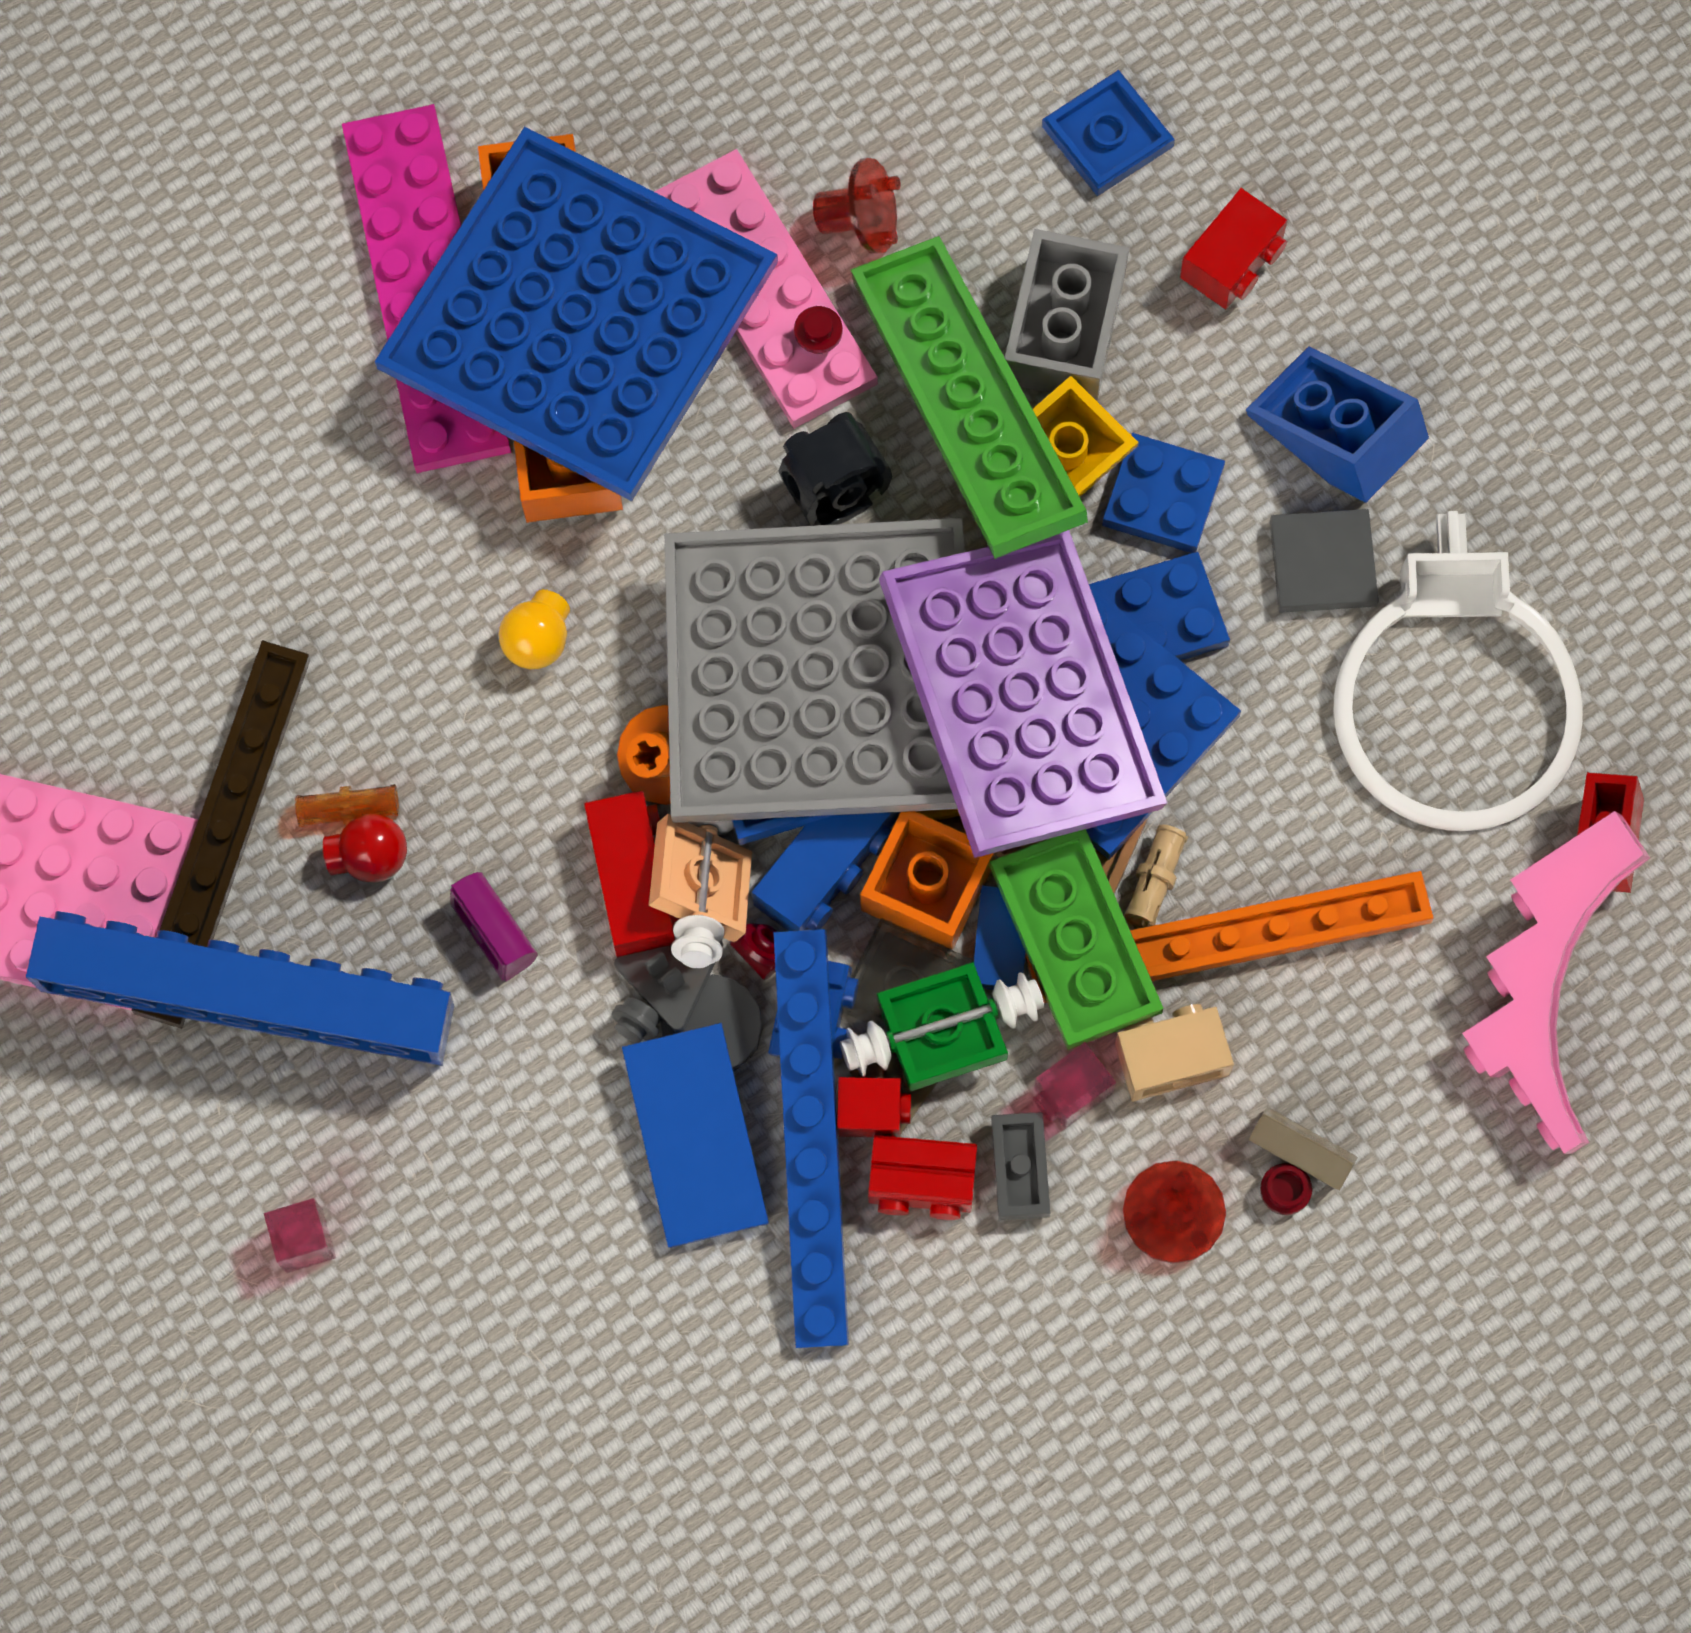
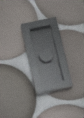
M1043 1112L991 1115L998 1221L1049 1218L1051 1212Z

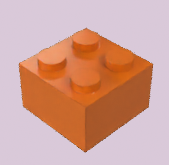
M916 811L900 812L860 894L861 911L952 952L981 893V889L991 872L990 861L995 860V853L974 858L965 833Z

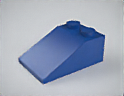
M1310 346L1246 408L1247 415L1326 482L1365 503L1429 439L1417 398Z

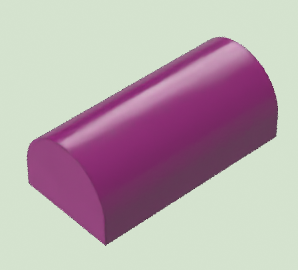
M482 872L472 873L451 885L450 905L501 980L507 982L528 968L536 960L538 953Z

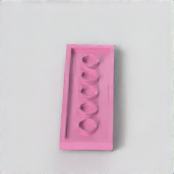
M737 149L654 191L778 255L776 267L735 333L793 429L878 385L876 373L841 317L843 334L839 344L834 349L823 354H814L803 349L796 341L794 324L802 311L813 306H824L832 309L837 314L838 312Z

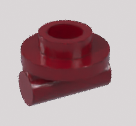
M750 923L746 925V933L736 942L731 941L730 945L765 981L776 972L773 932L778 931L766 924Z

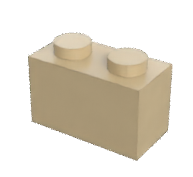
M1201 1004L1185 1006L1175 1010L1172 1013L1173 1018L1154 1023L1153 1018H1149L1126 1027L1124 1031L1117 1033L1115 1047L1132 1102L1230 1076L1234 1062L1217 1007L1203 1010Z

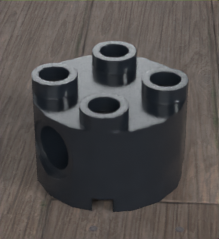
M849 412L836 415L827 425L820 427L810 434L802 431L791 436L783 445L786 456L782 459L778 470L784 485L808 523L812 526H815L816 520L821 525L841 524L863 513L873 505L869 496L876 489H878L882 496L888 489L893 477L890 467L873 443L864 426L857 422Z

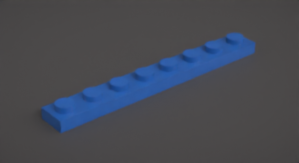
M819 929L773 932L796 1348L849 1345L827 931Z

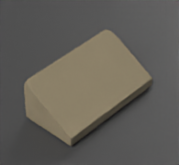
M1269 1107L1261 1115L1248 1139L1339 1191L1358 1158Z

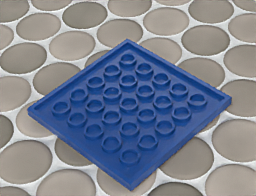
M524 126L379 353L375 364L378 370L614 493L633 501L776 267L778 255Z

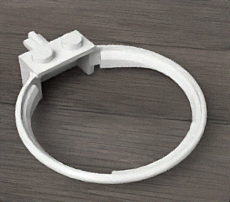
M1448 511L1447 514L1436 515L1438 553H1413L1407 555L1400 570L1401 595L1382 608L1367 622L1348 649L1336 680L1333 712L1335 729L1344 757L1352 772L1373 797L1393 812L1415 823L1442 830L1473 831L1492 828L1513 821L1538 806L1554 791L1569 770L1576 755L1583 724V705L1573 662L1558 633L1539 612L1510 592L1508 552L1467 553L1466 514H1458V511ZM1502 610L1509 612L1508 617L1523 626L1543 645L1556 665L1562 680L1566 699V724L1561 745L1553 762L1542 777L1527 791L1504 804L1492 808L1466 812L1448 811L1433 808L1410 799L1392 787L1375 770L1364 753L1357 737L1352 710L1355 680L1365 655L1380 635L1402 618L1501 616Z

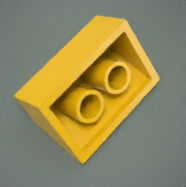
M1072 376L1068 377L1033 408L1038 421L1079 497L1138 447L1139 442Z

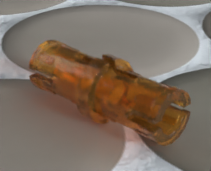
M396 784L360 790H352L351 786L340 787L339 792L307 796L296 795L295 797L296 817L299 827L343 821L344 826H346L351 820L371 813L394 817L400 815Z

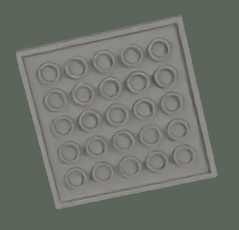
M963 518L664 533L670 802L673 823L957 809L885 600L879 577L883 571L964 553Z

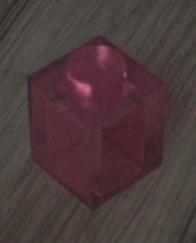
M1084 1042L1036 1077L1034 1090L1037 1092V1095L1033 1097V1100L1048 1121L1052 1122L1057 1118L1064 1129H1066L1112 1095L1116 1081Z
M314 1198L263 1213L276 1262L286 1273L336 1258L323 1209Z

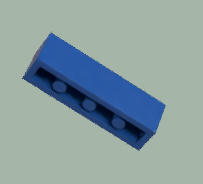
M900 812L835 815L806 824L751 892L753 905L787 931L821 929L833 912L829 905L840 891L847 895L856 886L864 872L860 866L870 853H873L875 856L880 855L892 831L890 828L896 822Z

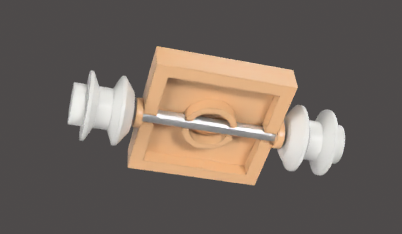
M667 814L657 823L649 906L679 918L673 927V933L677 938L671 946L673 956L688 967L704 968L717 962L722 957L723 948L719 942L723 938L736 942L746 933L752 851L720 837L728 834L733 829L731 820L673 823L671 815Z

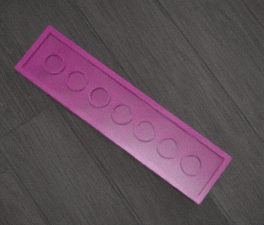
M434 104L342 123L387 340L461 227ZM396 379L416 473L511 453L507 436Z

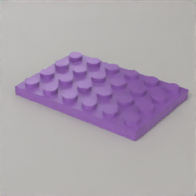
M1069 530L996 559L990 548L985 547L882 572L879 582L974 858L1164 808L1167 804L1166 797Z

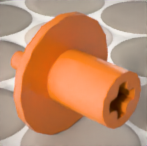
M668 705L645 709L632 718L620 736L617 752L621 776L631 791L643 790L646 801L664 805L671 804Z

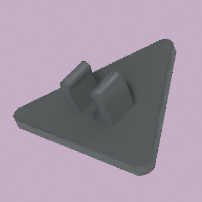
M721 940L719 943L723 948V941ZM672 945L616 958L614 966L626 981L674 1032L680 1033L684 1031L715 963L704 968L688 967L673 956L671 951Z

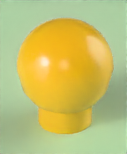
M542 589L535 593L531 601L514 606L503 617L499 627V643L505 656L515 665L525 669H541L554 663L563 653L567 640L565 620L570 613V606L567 601L553 591Z

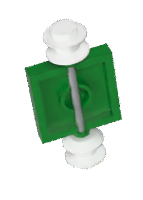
M972 962L877 993V1003L888 1031L884 1033L883 1029L873 1021H868L867 1033L858 1036L850 1028H847L848 1039L840 1041L844 1061L849 1071L858 1069L860 1076L865 1077L867 1065L875 1062L883 1070H887L891 1059V1052H896L910 1092L1006 1061L1008 1059V1051L996 1019L1000 1018L1002 1022L1012 1029L1016 1028L1017 1017L1027 1014L1032 1021H1038L1037 1010L1044 1008L1040 988L1035 979L1027 981L1025 975L1020 972L1018 973L1017 985L1007 987L1000 979L997 980L992 993L993 998L987 999L975 965Z

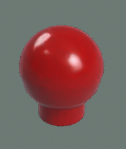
M365 814L351 820L343 828L341 834L325 836L323 838L325 864L331 876L349 873L351 877L362 882H383L393 877L403 866L407 856L406 837L400 826L389 817L381 814Z

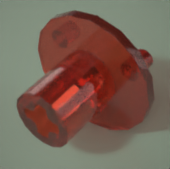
M861 158L853 165L849 176L848 188L822 191L815 195L813 200V217L818 230L825 235L854 231L861 246L869 253H885L893 244L898 242L896 232L897 209L893 190H899L901 187L899 176L889 177L885 168L874 158Z
M1176 1160L1155 1163L1139 1173L1127 1189L1122 1209L1125 1229L1135 1246L1152 1259L1171 1264L1193 1261L1210 1251L1222 1234L1226 1217L1223 1193L1214 1179L1196 1165Z

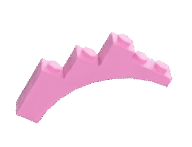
M1615 811L1510 879L1517 890L1516 893L1511 895L1516 907L1527 921L1535 917L1538 923L1486 956L1493 969L1487 972L1493 985L1504 998L1511 994L1514 1000L1462 1033L1469 1043L1468 1046L1463 1048L1464 1052L1479 1074L1487 1071L1490 1077L1497 1078L1511 1071L1514 1077L1508 1082L1513 1092L1525 1107L1532 1103L1542 1119L1541 1122L1536 1124L1540 1134L1552 1150L1560 1147L1564 1154H1573L1587 1145L1589 1141L1571 1108L1559 1064L1556 1026L1563 979L1572 951L1593 913L1622 880L1650 859V856L1624 817Z

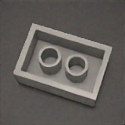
M1034 229L1005 353V359L1020 387L1051 393L1068 377L1072 376L1096 401L1098 400L1126 275L1129 247Z

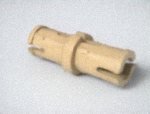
M1164 824L1157 827L1145 863L1139 864L1135 874L1138 882L1129 906L1124 913V917L1128 922L1142 928L1156 924V918L1166 892L1173 889L1177 879L1174 871L1183 847L1188 840V836H1186L1184 831Z

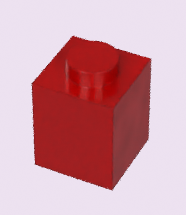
M839 1077L837 1117L839 1137L874 1138V1135L901 1137V1124H911V1093H902L901 1078Z

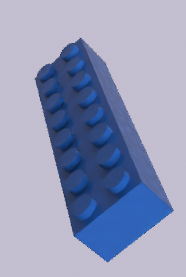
M56 911L54 919L39 916L26 978L41 992L443 1066L454 1003L451 993L442 990L443 983L415 977L412 979L411 985L391 980L392 974L389 972L370 968H362L361 975L349 974L340 971L341 964L322 959H311L309 966L295 964L290 961L289 954L267 949H260L258 957L238 952L240 946L219 940H209L208 946L203 947L189 943L188 936L171 931L158 930L157 936L154 938L136 933L137 927L117 921H107L105 928H100L87 924L86 917L68 912Z

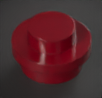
M809 307L802 311L795 321L794 334L796 341L808 352L814 354L826 353L839 344L843 334L842 321L838 314L828 307Z
M1290 1163L1277 1164L1271 1167L1262 1178L1260 1184L1261 1198L1271 1211L1280 1215H1293L1302 1211L1309 1203L1312 1196V1183L1308 1174Z

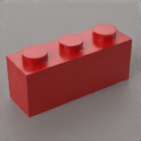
M643 790L584 803L617 958L672 945L675 941L673 927L679 918L649 906L655 848L653 836L656 835L657 823L660 821L657 804L647 806Z

